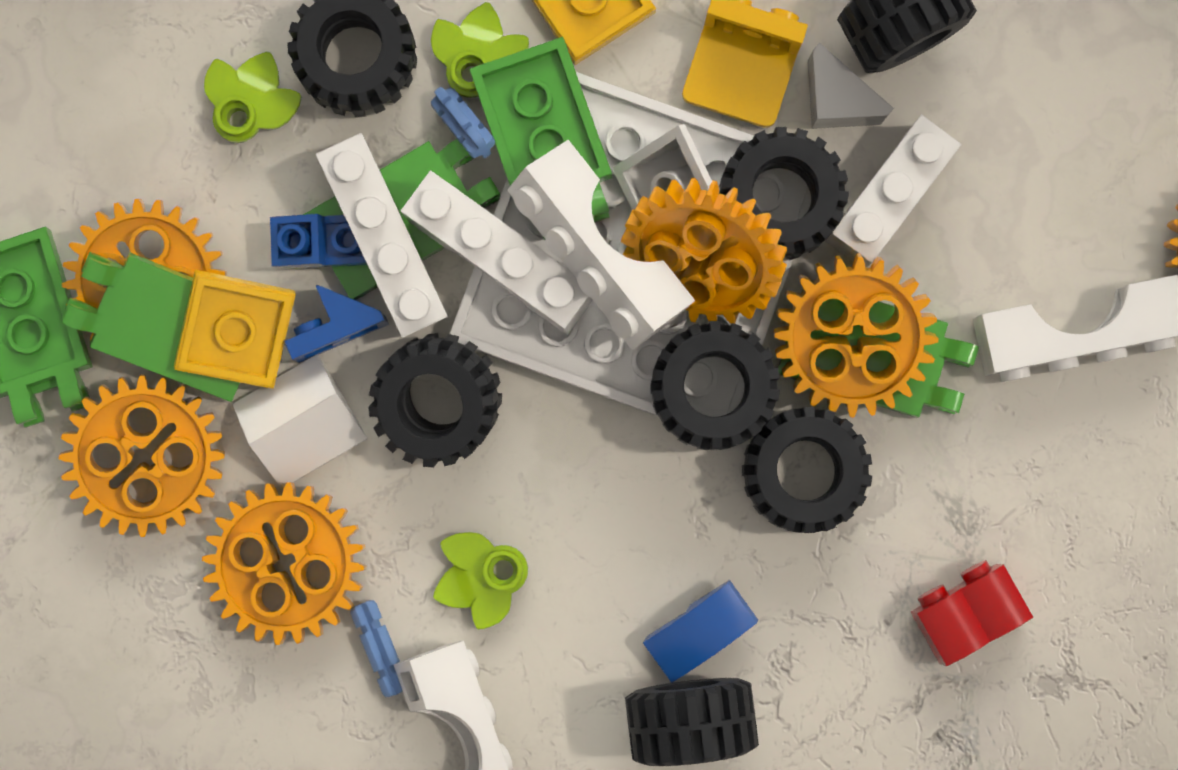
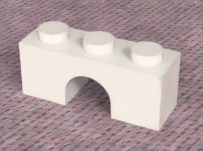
M921 114L825 242L852 262L856 253H860L867 268L876 259L962 144Z

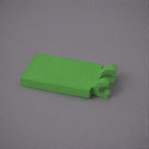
M560 37L470 68L469 70L491 134L495 139V145L509 185L514 182L526 166L569 140L600 179L594 190L591 203L594 223L610 218L609 208L600 182L612 179V172L564 38Z
M457 139L449 143L437 154L428 141L380 169L422 261L443 250L444 247L408 222L401 209L430 170L483 208L499 201L501 196L491 177L477 183L470 190H466L455 169L475 158L468 154ZM335 196L303 214H320L322 216L344 215ZM368 265L332 267L349 298L357 300L378 288Z
M46 226L0 241V398L9 396L15 422L18 425L23 423L25 428L45 422L42 408L35 394L58 387L63 407L65 409L70 408L72 412L83 409L84 406L81 401L85 397L90 398L79 372L92 368V362L82 331L62 323V315L66 304L72 297L70 290L62 287V283L67 280L52 231Z
M89 252L82 268L83 273L81 277L97 284L106 285L107 288L98 309L77 299L70 298L62 315V323L80 331L94 333L90 341V348L232 402L240 382L174 370L175 357L193 278L131 252L128 253L124 265Z
M838 299L826 300L819 307L818 317L824 321L837 320L844 312V303ZM878 301L870 308L869 319L876 323L886 322L892 317L895 307ZM937 320L933 325L924 328L925 331L932 332L939 338L938 343L924 345V349L935 358L934 363L919 362L918 368L926 377L925 381H917L910 378L906 382L912 392L911 397L903 395L898 390L894 392L895 408L891 409L883 399L876 401V406L915 418L920 417L923 405L950 414L959 413L965 394L939 387L937 384L945 361L969 368L970 365H974L979 346L944 337L948 323ZM860 325L853 326L852 334L849 335L832 334L822 330H814L810 334L814 339L827 336H845L851 346L857 345L859 337L863 336L886 339L887 341H897L900 338L899 333L877 336L865 335ZM825 349L817 356L815 364L823 370L834 369L841 362L842 353L836 349ZM884 350L875 351L868 357L866 368L875 372L883 371L891 363V353ZM780 359L778 366L779 375L784 376L781 369L791 359ZM799 374L787 378L797 380Z

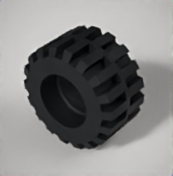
M314 0L315 3L310 7L303 3L297 10L300 17L299 22H291L289 33L293 39L292 42H287L288 54L292 59L293 63H291L295 75L316 103L323 108H326V106L330 107L335 114L345 116L346 111L352 112L355 117H366L365 110L374 109L376 114L386 110L383 104L390 99L395 104L402 97L400 93L402 87L409 88L413 80L411 75L412 68L416 69L417 66L415 39L405 14H402L399 5L394 0ZM353 27H362L378 34L382 43L381 51L377 60L367 70L347 75L337 73L327 65V48L332 39L341 31Z
M851 0L839 14L837 21L866 73H875L903 64L945 41L965 27L977 10L972 0Z
M775 127L773 133L766 134L765 130L754 134L751 141L748 143L744 141L737 148L733 157H730L719 184V194L726 196L735 187L738 189L736 201L743 204L747 200L754 199L753 186L761 173L770 169L782 168L798 174L806 182L811 194V204L807 213L800 219L792 222H780L770 218L766 228L781 230L782 234L778 244L787 247L785 257L792 260L800 258L806 252L811 253L817 249L839 225L845 214L843 209L848 203L849 192L845 191V184L848 182L846 170L840 171L838 167L841 159L835 151L830 154L824 148L827 142L818 136L816 141L806 137L808 133L806 130L797 128L795 133H788L787 127ZM755 203L752 212L755 215L762 214L761 210Z
M710 321L704 325H699L698 323L688 327L684 332L675 335L661 351L652 372L650 394H652L653 408L656 415L661 419L664 428L678 438L677 440L702 450L729 449L757 435L763 426L770 421L775 412L773 411L775 403L779 400L780 390H778L777 380L780 379L778 368H775L772 358L774 356L769 348L765 349L759 341L761 339L753 332L748 334L741 330L742 326L731 323V325L721 324V321ZM707 357H720L728 360L739 370L744 381V393L739 405L732 412L723 416L712 417L701 414L690 405L685 395L684 382L687 372L696 362Z
M438 333L427 334L420 340L417 337L408 341L403 347L393 353L375 374L377 380L371 385L369 396L374 397V401L368 406L369 416L378 418L379 422L373 427L377 436L380 437L386 434L390 439L385 445L388 450L394 453L397 448H400L406 452L402 460L413 464L417 458L423 459V467L434 468L438 461H443L444 467L455 464L459 457L465 459L482 444L495 425L499 416L497 411L502 404V393L497 392V387L501 383L498 372L491 373L489 367L492 361L489 357L485 355L481 358L475 353L478 346L469 341L466 345L458 343L459 336L448 334L445 338H439ZM425 374L438 375L447 379L456 387L463 405L462 415L456 422L450 424L432 423L424 419L416 411L411 400L410 389L412 381L417 376Z
M802 407L782 412L771 418L763 426L762 430L753 437L750 444L747 445L744 452L745 461L744 465H742L746 495L752 500L755 510L776 527L798 533L828 531L837 528L836 525L842 522H847L854 516L853 512L858 506H862L867 497L864 494L866 488L871 486L873 477L869 475V465H872L871 454H866L863 446L866 444V441L862 434L857 435L852 429L854 425L846 418L841 419L835 416L836 412L828 409L819 410L815 409V407ZM799 441H812L820 444L830 454L834 464V479L831 487L824 495L813 500H800L789 495L782 488L777 475V464L781 454L791 444Z
M739 678L681 681L638 689L625 697L632 760L648 766L700 764L742 756L759 745L752 685L748 681Z

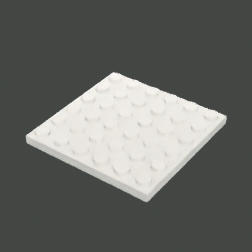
M576 72L612 172V179L600 182L609 208L610 218L596 222L595 225L608 245L621 255H623L627 247L621 243V238L626 230L625 224L632 209L612 169L614 166L671 129L685 123L711 180L717 181L719 186L730 157H733L737 148L744 141L748 143L754 137L748 133ZM782 168L770 169L761 173L754 183L753 197L756 200V205L762 213H770L773 220L780 222L796 221L803 217L810 207L811 194L806 182L793 171ZM507 179L494 216L567 267L559 257L550 251L546 240H544L542 234L531 220L518 211L514 199L507 191L510 186ZM788 257L783 259V262L787 264V268L775 298H770L767 308L762 310L756 307L751 319L744 317L739 312L735 324L742 326L741 330L748 334L753 332L761 339L759 341L761 345H763L793 259L789 260ZM474 267L450 334L459 336L458 343L466 345L469 341L478 346L476 350L656 415L653 408L652 394H650V383L655 363L661 351L678 333L680 334L687 330L688 327L698 323L699 325L708 324L709 321L706 314H699L698 319L693 323L690 321L689 311L685 310L675 320L632 350L626 341L613 331L608 318L597 304L592 301L569 334L566 335L529 309L490 276ZM719 315L717 321H721V324L731 325L723 315ZM707 357L699 360L689 369L684 382V390L688 402L695 410L707 416L717 417L732 412L739 405L744 393V381L739 370L728 360L720 357Z

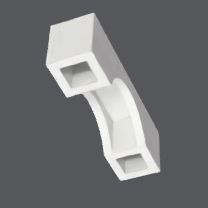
M359 133L316 153L318 161L401 337L403 338L448 317L364 135Z
M567 140L526 166L507 191L514 199L518 210L531 220L545 238L550 251L559 257L575 276L584 294L592 298L608 318L613 331L623 338L630 348L634 350L675 320L695 302V299L664 260L641 262L627 258L615 251L603 239L594 223L591 204L594 190L600 179L571 142Z
M431 170L401 209L408 222L447 250L456 253L490 276L529 309L566 335L569 334L593 301L592 298L584 294L578 285L577 279L567 267Z
M1178 275L1129 284L1117 289L1109 315L1098 328L1088 334H1069L1051 327L1038 315L1031 304L977 316L973 319L985 376L1000 374L1002 383L1031 377L1029 367L1048 364L1049 372L1051 373L1079 367L1078 357L1096 354L1098 363L1128 357L1127 347L1144 344L1146 353L1176 347L1175 338L1178 337Z
M464 640L444 645L394 664L409 711L436 716L454 730L463 747L465 770L513 769L510 754L506 747L499 743L493 726L496 722L494 708L490 700L482 695L477 680L479 676L478 662L470 649H466Z

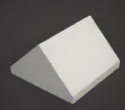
M685 123L671 129L612 168L632 210L636 208L642 196L649 198L655 186H659L666 192L671 180H676L684 190L687 189L691 178L697 179L701 190H708L712 182Z
M319 354L277 377L274 389L260 387L233 403L249 446L281 489H284L286 482H296L368 439Z

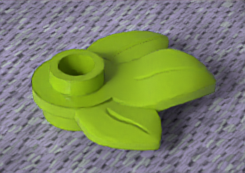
M485 2L472 10L463 20L460 27L447 20L437 19L432 30L431 46L437 59L447 67L446 76L450 87L455 89L460 96L475 98L479 96L474 82H468L462 78L464 69L470 66L476 67L528 49L529 38L519 34L503 36L501 22L496 11L489 2Z
M264 52L250 58L237 70L222 60L214 59L207 70L204 79V89L207 97L215 106L212 116L213 125L219 135L227 141L242 143L252 139L260 129L281 128L291 120L300 106L302 96L299 92L279 88V71L275 59L270 52ZM237 111L245 112L247 115L246 122L240 127H234L230 124L232 114Z
M457 533L442 540L440 543L441 549L454 566L449 568L440 579L434 591V599L453 608L471 607L472 618L478 630L500 623L510 611L512 593L519 590L527 579L528 564L524 555L512 546H494L480 533ZM506 560L511 563L513 573L510 578L500 579L495 575L494 567L498 561Z

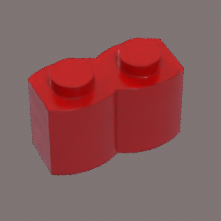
M987 560L982 561L960 574L963 582L947 591L942 584L917 598L921 606L911 611V614L940 665L949 666L967 657L989 642L1013 631L1033 618L1004 564L989 566Z

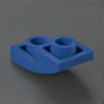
M320 214L270 217L272 267L368 265L344 215L322 216Z
M728 580L690 604L686 612L649 634L643 644L671 683H673L757 624L758 618L733 583Z

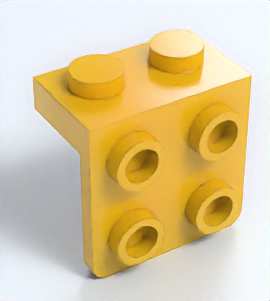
M711 0L704 27L682 91L684 101L763 128L773 126L777 119L808 24L798 22L799 16L788 10L772 8L770 12L752 7L751 0Z

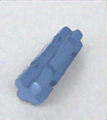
M443 87L437 88L434 91L436 96L432 99L431 106L442 118V121L472 158L479 156L486 158L492 154L490 149L495 145V139L455 89L451 87L446 90Z
M369 600L354 606L350 610V614L355 627L361 628L363 634L359 635L373 672L378 671L380 678L377 679L382 694L385 697H391L403 692L394 668V664H397L400 660L386 626H381L379 619L382 616L377 603L374 600Z

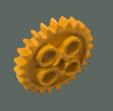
M691 178L686 190L676 180H671L666 192L659 186H655L649 198L645 196L640 198L636 208L632 210L625 224L626 230L621 238V243L627 247L623 256L641 262L664 260L695 299V302L686 309L689 311V318L693 323L696 322L699 314H706L709 322L717 321L719 315H723L730 324H735L739 312L744 317L751 319L756 307L765 310L770 298H775L787 268V264L783 262L787 247L778 244L782 232L780 229H766L771 218L770 213L755 215L752 212L756 203L755 199L747 200L743 204L736 201L738 189L735 187L726 196L719 194L718 183L714 180L711 182L708 190H701L696 178Z
M134 199L132 213H128L126 208L120 202L114 203L115 218L110 219L105 213L98 211L95 213L96 220L100 226L97 230L87 225L80 227L81 232L88 240L85 244L78 242L69 243V247L79 255L78 261L63 262V267L76 273L75 279L63 282L62 287L76 290L78 296L73 299L98 309L107 286L81 277L83 273L82 268L89 252L105 258H111L120 265H124L126 258L118 249V243L121 241L126 243L131 253L177 272L186 273L192 278L194 277L195 270L223 276L227 275V271L213 269L212 262L220 258L223 253L222 251H207L205 246L213 238L212 232L200 236L194 233L200 222L199 218L194 217L183 224L180 222L182 207L176 206L167 216L164 215L162 200H156L151 211L146 212L142 199ZM149 230L159 233L164 241L163 252L155 259L145 257L139 249L140 237Z
M856 253L852 267H846L839 255L835 256L833 271L828 272L822 264L816 263L818 278L812 281L800 274L798 278L804 290L801 294L786 290L785 295L790 303L793 304L792 309L780 308L776 312L781 320L787 322V326L773 329L775 338L787 341L786 344L775 349L777 358L791 359L781 369L784 377L799 374L793 385L794 391L798 394L811 388L809 402L813 407L825 397L827 398L828 410L836 412L840 404L844 403L846 404L849 416L852 418L856 415L858 404H865L871 416L876 414V401L883 399L887 406L891 409L895 408L894 392L898 390L903 395L911 397L912 392L906 382L910 378L917 381H925L926 377L918 368L919 362L934 363L935 361L933 355L924 349V345L938 343L939 338L936 334L925 331L924 328L936 323L937 317L933 313L920 312L931 302L926 294L912 297V294L919 285L916 279L913 277L900 284L903 269L899 265H895L887 274L883 273L884 260L878 256L870 268L865 267L864 259L860 253ZM828 299H838L845 306L843 314L835 321H824L818 317L819 307ZM887 300L894 303V313L886 322L876 323L869 319L870 308L876 302ZM860 325L863 333L869 336L891 333L900 334V338L897 341L864 336L859 337L855 346H851L845 336H827L819 339H814L810 336L814 330L849 335L852 334L853 326ZM825 349H836L842 353L841 362L834 369H820L815 364L820 352ZM884 350L891 353V363L883 371L875 372L866 368L868 357L875 351Z
M145 374L140 375L136 388H130L126 379L119 377L118 392L115 394L102 384L98 388L102 400L100 403L88 397L81 401L89 413L87 416L77 413L70 415L69 420L79 428L78 432H63L61 439L74 445L72 450L59 454V460L73 463V468L62 474V480H77L79 484L69 497L71 500L83 496L87 497L89 501L82 512L85 516L96 509L102 511L103 514L99 524L102 528L112 518L119 520L118 528L120 535H124L130 523L137 524L140 537H145L149 523H155L162 535L166 534L167 519L171 517L183 527L186 525L183 510L188 508L200 514L202 506L197 496L202 495L213 498L215 495V491L206 483V480L222 478V471L210 466L212 461L225 458L224 451L211 448L212 443L222 438V432L206 430V426L212 422L215 415L213 412L200 416L196 413L202 402L200 396L188 403L182 400L185 392V385L183 384L176 388L172 394L166 392L167 382L166 377L163 376L155 388L148 387ZM143 407L153 411L157 419L156 427L148 433H139L133 430L128 421L129 413L132 410ZM174 423L176 425V430L154 449L151 456L154 464L150 466L146 462L140 463L117 488L110 487V480L131 462L135 453L131 448L132 446L136 445L138 448L143 449L167 424ZM179 442L189 446L193 452L192 461L185 467L180 468L168 464L164 451L169 445ZM102 443H109L117 447L121 456L119 464L112 468L99 466L93 459L94 447ZM139 478L149 479L157 488L156 497L149 502L136 501L129 493L131 482Z
M286 482L282 496L278 495L274 484L270 483L265 484L264 499H261L255 491L248 490L246 491L247 507L235 501H231L228 504L234 515L232 520L216 517L215 522L224 531L222 536L206 537L210 544L217 547L216 554L203 556L202 561L215 565L216 572L205 576L203 581L218 583L220 588L209 599L211 602L225 599L228 603L221 614L222 619L234 616L235 614L240 616L236 628L237 632L245 631L251 624L255 625V641L263 640L268 631L271 630L273 631L275 645L284 643L287 631H291L296 644L302 643L305 638V627H308L316 637L324 634L322 619H325L334 626L341 622L339 615L335 611L337 606L347 610L354 607V604L345 595L347 590L361 591L363 588L359 582L351 579L352 573L367 569V565L353 561L354 554L366 549L364 544H351L349 537L355 534L359 527L358 525L342 526L340 522L345 518L348 510L341 508L331 513L329 511L333 498L331 495L326 494L317 503L314 502L315 492L312 486H307L300 497H297L295 485L291 482ZM295 515L302 517L308 525V535L299 544L289 541L284 532L287 520ZM265 523L271 524L281 553L283 555L293 554L296 562L290 566V571L306 595L307 600L304 604L298 601L289 574L286 571L277 572L275 570L274 564L280 560V556L263 530ZM248 538L256 539L263 548V557L255 566H249L241 559L240 548ZM314 560L326 563L331 573L328 584L322 589L315 588L307 581L306 570ZM269 583L278 584L285 593V602L278 611L267 608L262 601V591Z

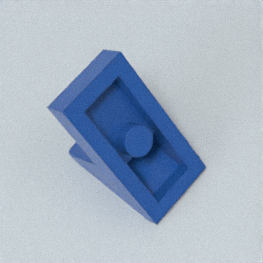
M316 285L330 322L323 324L321 318L301 324L293 329L296 336L285 340V344L292 360L301 363L316 354H322L389 325L386 316L380 310Z

